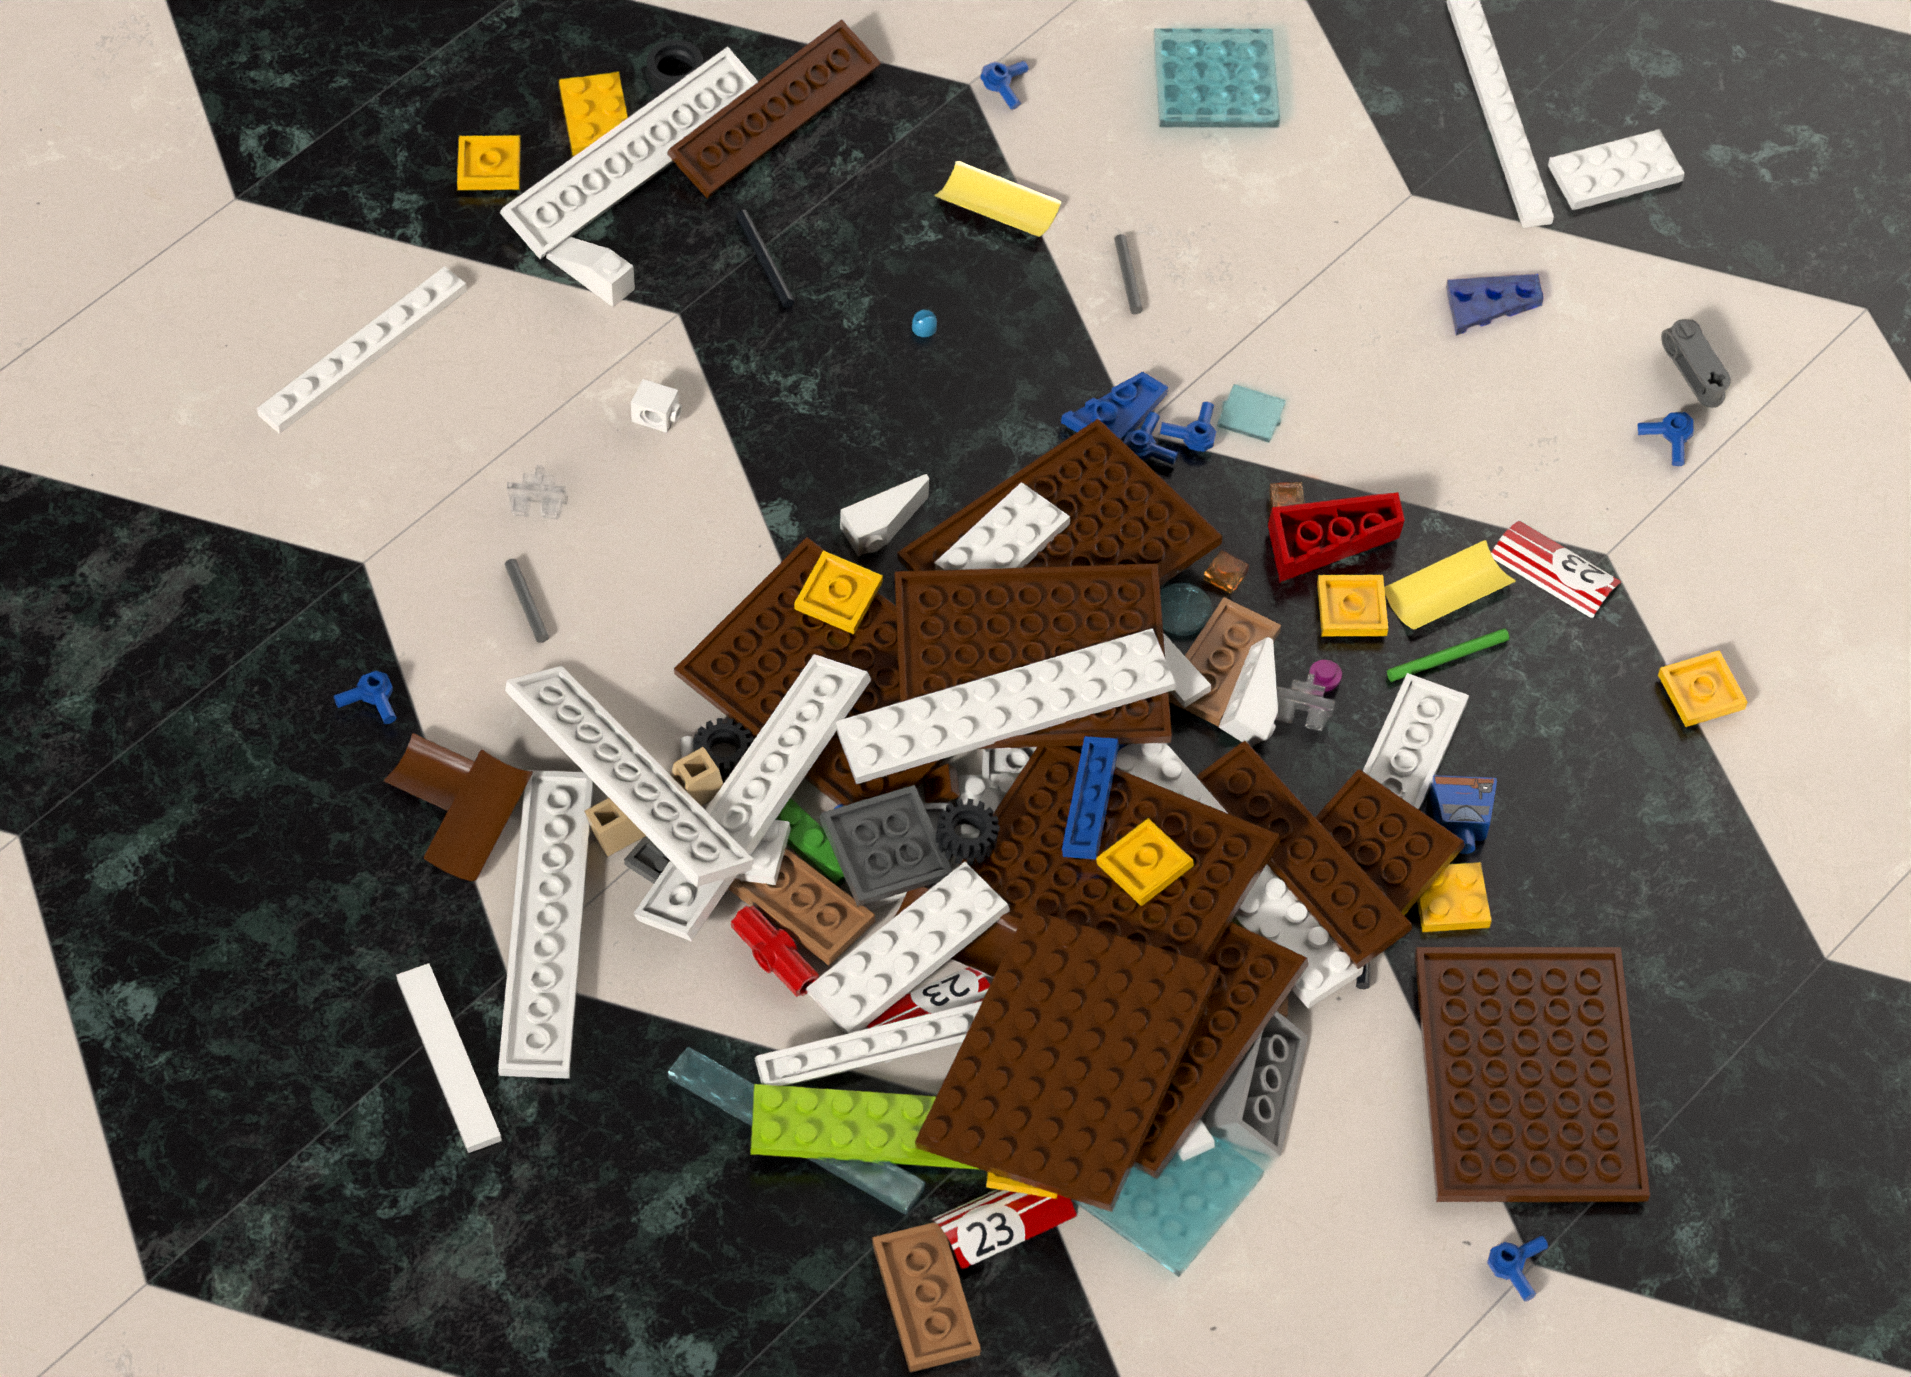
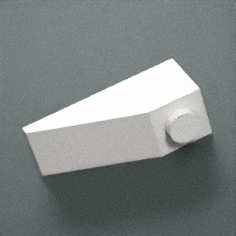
M569 237L546 254L547 259L612 307L635 290L633 265L611 249Z
M927 474L841 509L840 528L858 556L868 552H876L882 546L888 544L929 497V477Z
M1269 637L1251 646L1219 725L1220 729L1241 742L1245 740L1251 747L1262 741H1267L1272 736L1276 727L1274 720L1278 713L1274 645L1273 640Z

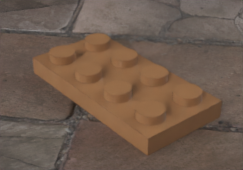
M1223 597L1185 655L1211 684V692L1184 708L1169 691V702L1219 727L1251 646L1266 637L1271 638L1274 643L1280 633L1281 625Z
M785 848L776 885L741 881L735 878L728 887L737 897L749 906L754 905L766 919L778 928L785 930L790 937L828 966L875 923L874 913L863 905L857 907L854 898L787 848Z
M934 1222L873 1237L872 1244L909 1371L913 1372L980 1355V1345L948 1239L939 1225Z

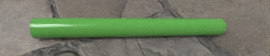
M1503 628L1387 670L1388 678L1393 682L1406 677L1407 673L1413 675L1509 640L1508 631Z

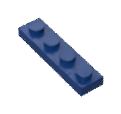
M1084 737L1062 846L1063 857L1096 859L1098 857L1119 750L1118 739Z

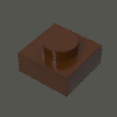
M947 763L931 772L923 781L926 803H948L960 796L956 767Z

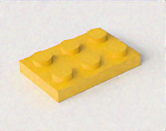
M619 72L559 80L573 156L579 154L628 118Z

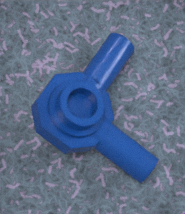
M1021 61L1006 67L1002 63L993 62L984 65L980 78L988 90L999 91L1009 108L1014 110L1020 106L1021 102L1009 86L1011 78L1028 72V65L1025 61Z
M1203 402L1198 421L1188 424L1187 427L1162 422L1160 434L1184 439L1183 441L1187 447L1195 451L1205 452L1213 448L1216 430L1210 424L1214 405L1211 402Z
M1149 412L1140 430L1128 432L1123 443L1141 460L1154 457L1174 465L1178 453L1156 445L1152 433L1160 417L1155 412Z
M1671 412L1663 419V422L1638 423V435L1663 434V437L1672 443L1673 466H1683L1685 464V443L1694 435L1692 417L1686 412Z
M374 671L363 675L356 688L334 695L338 708L363 699L364 702L376 704L385 724H390L396 720L395 713L388 701L393 687L385 673Z
M1539 1236L1519 1247L1515 1244L1503 1242L1490 1250L1487 1261L1488 1266L1496 1277L1506 1280L1510 1279L1524 1302L1536 1296V1292L1522 1272L1525 1260L1548 1249L1547 1241L1543 1236Z

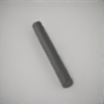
M1120 234L1115 236L1114 241L1130 312L1132 314H1139L1143 309L1126 236Z
M509 559L504 565L535 639L538 643L548 640L549 635L516 559Z

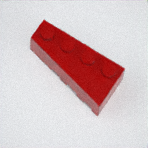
M1394 492L1272 507L1268 529L1280 582L1399 539L1405 521L1399 493Z

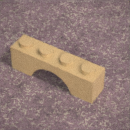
M704 747L673 764L670 775L700 806L712 801L723 785L719 769ZM610 798L585 810L591 830L607 856L646 836Z

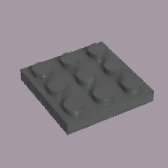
M915 785L822 812L820 815L821 824L857 907L940 882L953 871L948 859L945 857V852L941 853L938 849L939 843H936V832Z

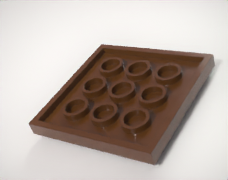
M1358 769L1315 817L1403 915L1409 911L1465 847L1464 841L1361 769Z

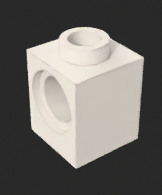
M645 379L642 380L631 401L632 422L666 433L672 422L676 423L679 420L682 411V404H679L678 390Z

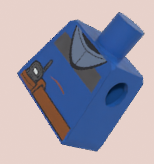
M1433 775L1429 799L1434 821L1464 841L1465 847L1460 851L1461 854L1472 853L1475 850V840L1483 841L1487 838L1497 778Z

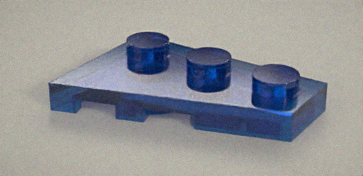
M1538 274L1447 279L1446 284L1456 336L1466 333L1467 328L1479 324L1480 327L1491 324V321L1504 315L1511 317L1540 307L1544 299Z

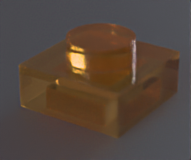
M1302 482L1270 483L1271 507L1305 504Z
M1221 550L1206 569L1204 579L1232 594L1248 573L1249 564Z

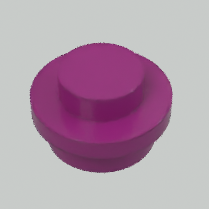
M1319 660L1311 666L1309 679L1316 689L1327 692L1340 684L1342 671L1333 661Z

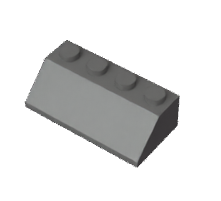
M1276 1011L1210 1104L1205 1124L1209 1133L1224 1145L1271 1157L1281 1156L1308 1035Z

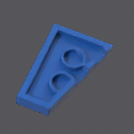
M1142 371L1113 387L1112 391L1099 399L1094 397L1085 402L1083 408L1075 412L1070 410L1063 414L1061 423L1078 432L1096 419H1099L1123 442L1127 433L1134 431L1144 421L1148 413L1152 412L1167 396L1168 387Z

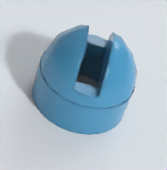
M929 310L916 312L912 319V330L917 336L930 337L936 332L937 319L933 312Z

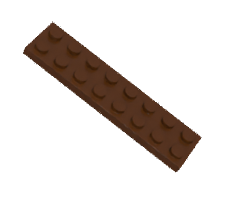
M841 19L669 148L667 155L703 195L709 198L877 70L881 62Z
M1245 740L1196 776L1228 814L1279 834L1280 844L1267 865L1285 883L1297 900L1307 908V911L1316 922L1328 932L1329 937L1342 952L1349 956L1350 961L1357 969L1366 965L1412 930V925Z

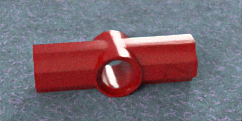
M754 905L750 907L745 906L737 912L731 921V928L752 949V954L759 966L767 973L773 972L796 997L806 995L808 993L806 988L819 978V974L798 953L797 946L790 935L783 929L776 930Z

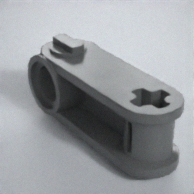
M1687 319L1676 321L1672 327L1663 330L1661 333L1665 352L1673 360L1702 405L1710 408L1720 406L1725 399V391L1730 386L1731 378L1706 340L1696 321Z

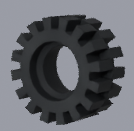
M717 718L716 725H713L710 720L706 722V729L702 726L698 729V735L695 734L693 752L704 747L719 769L722 781L725 783V777H729L752 744L753 737H751V732L748 728L744 730L742 723L738 722L734 726V719L728 718V722L723 723L722 718ZM720 743H728L735 746L736 752L729 757H718L711 753V748Z
M962 799L956 800L955 807L952 803H949L946 806V811H941L936 830V843H939L938 849L941 853L946 850L945 857L950 860L953 856H956L955 863L961 864L962 859H967V864L973 865L974 858L977 859L978 863L984 861L985 856L989 858L992 855L999 833L997 815L993 816V810L990 807L984 810L985 803L981 801L975 806L973 805L974 799H968L967 804L963 805ZM963 824L972 825L980 831V836L975 839H964L958 836L954 829Z

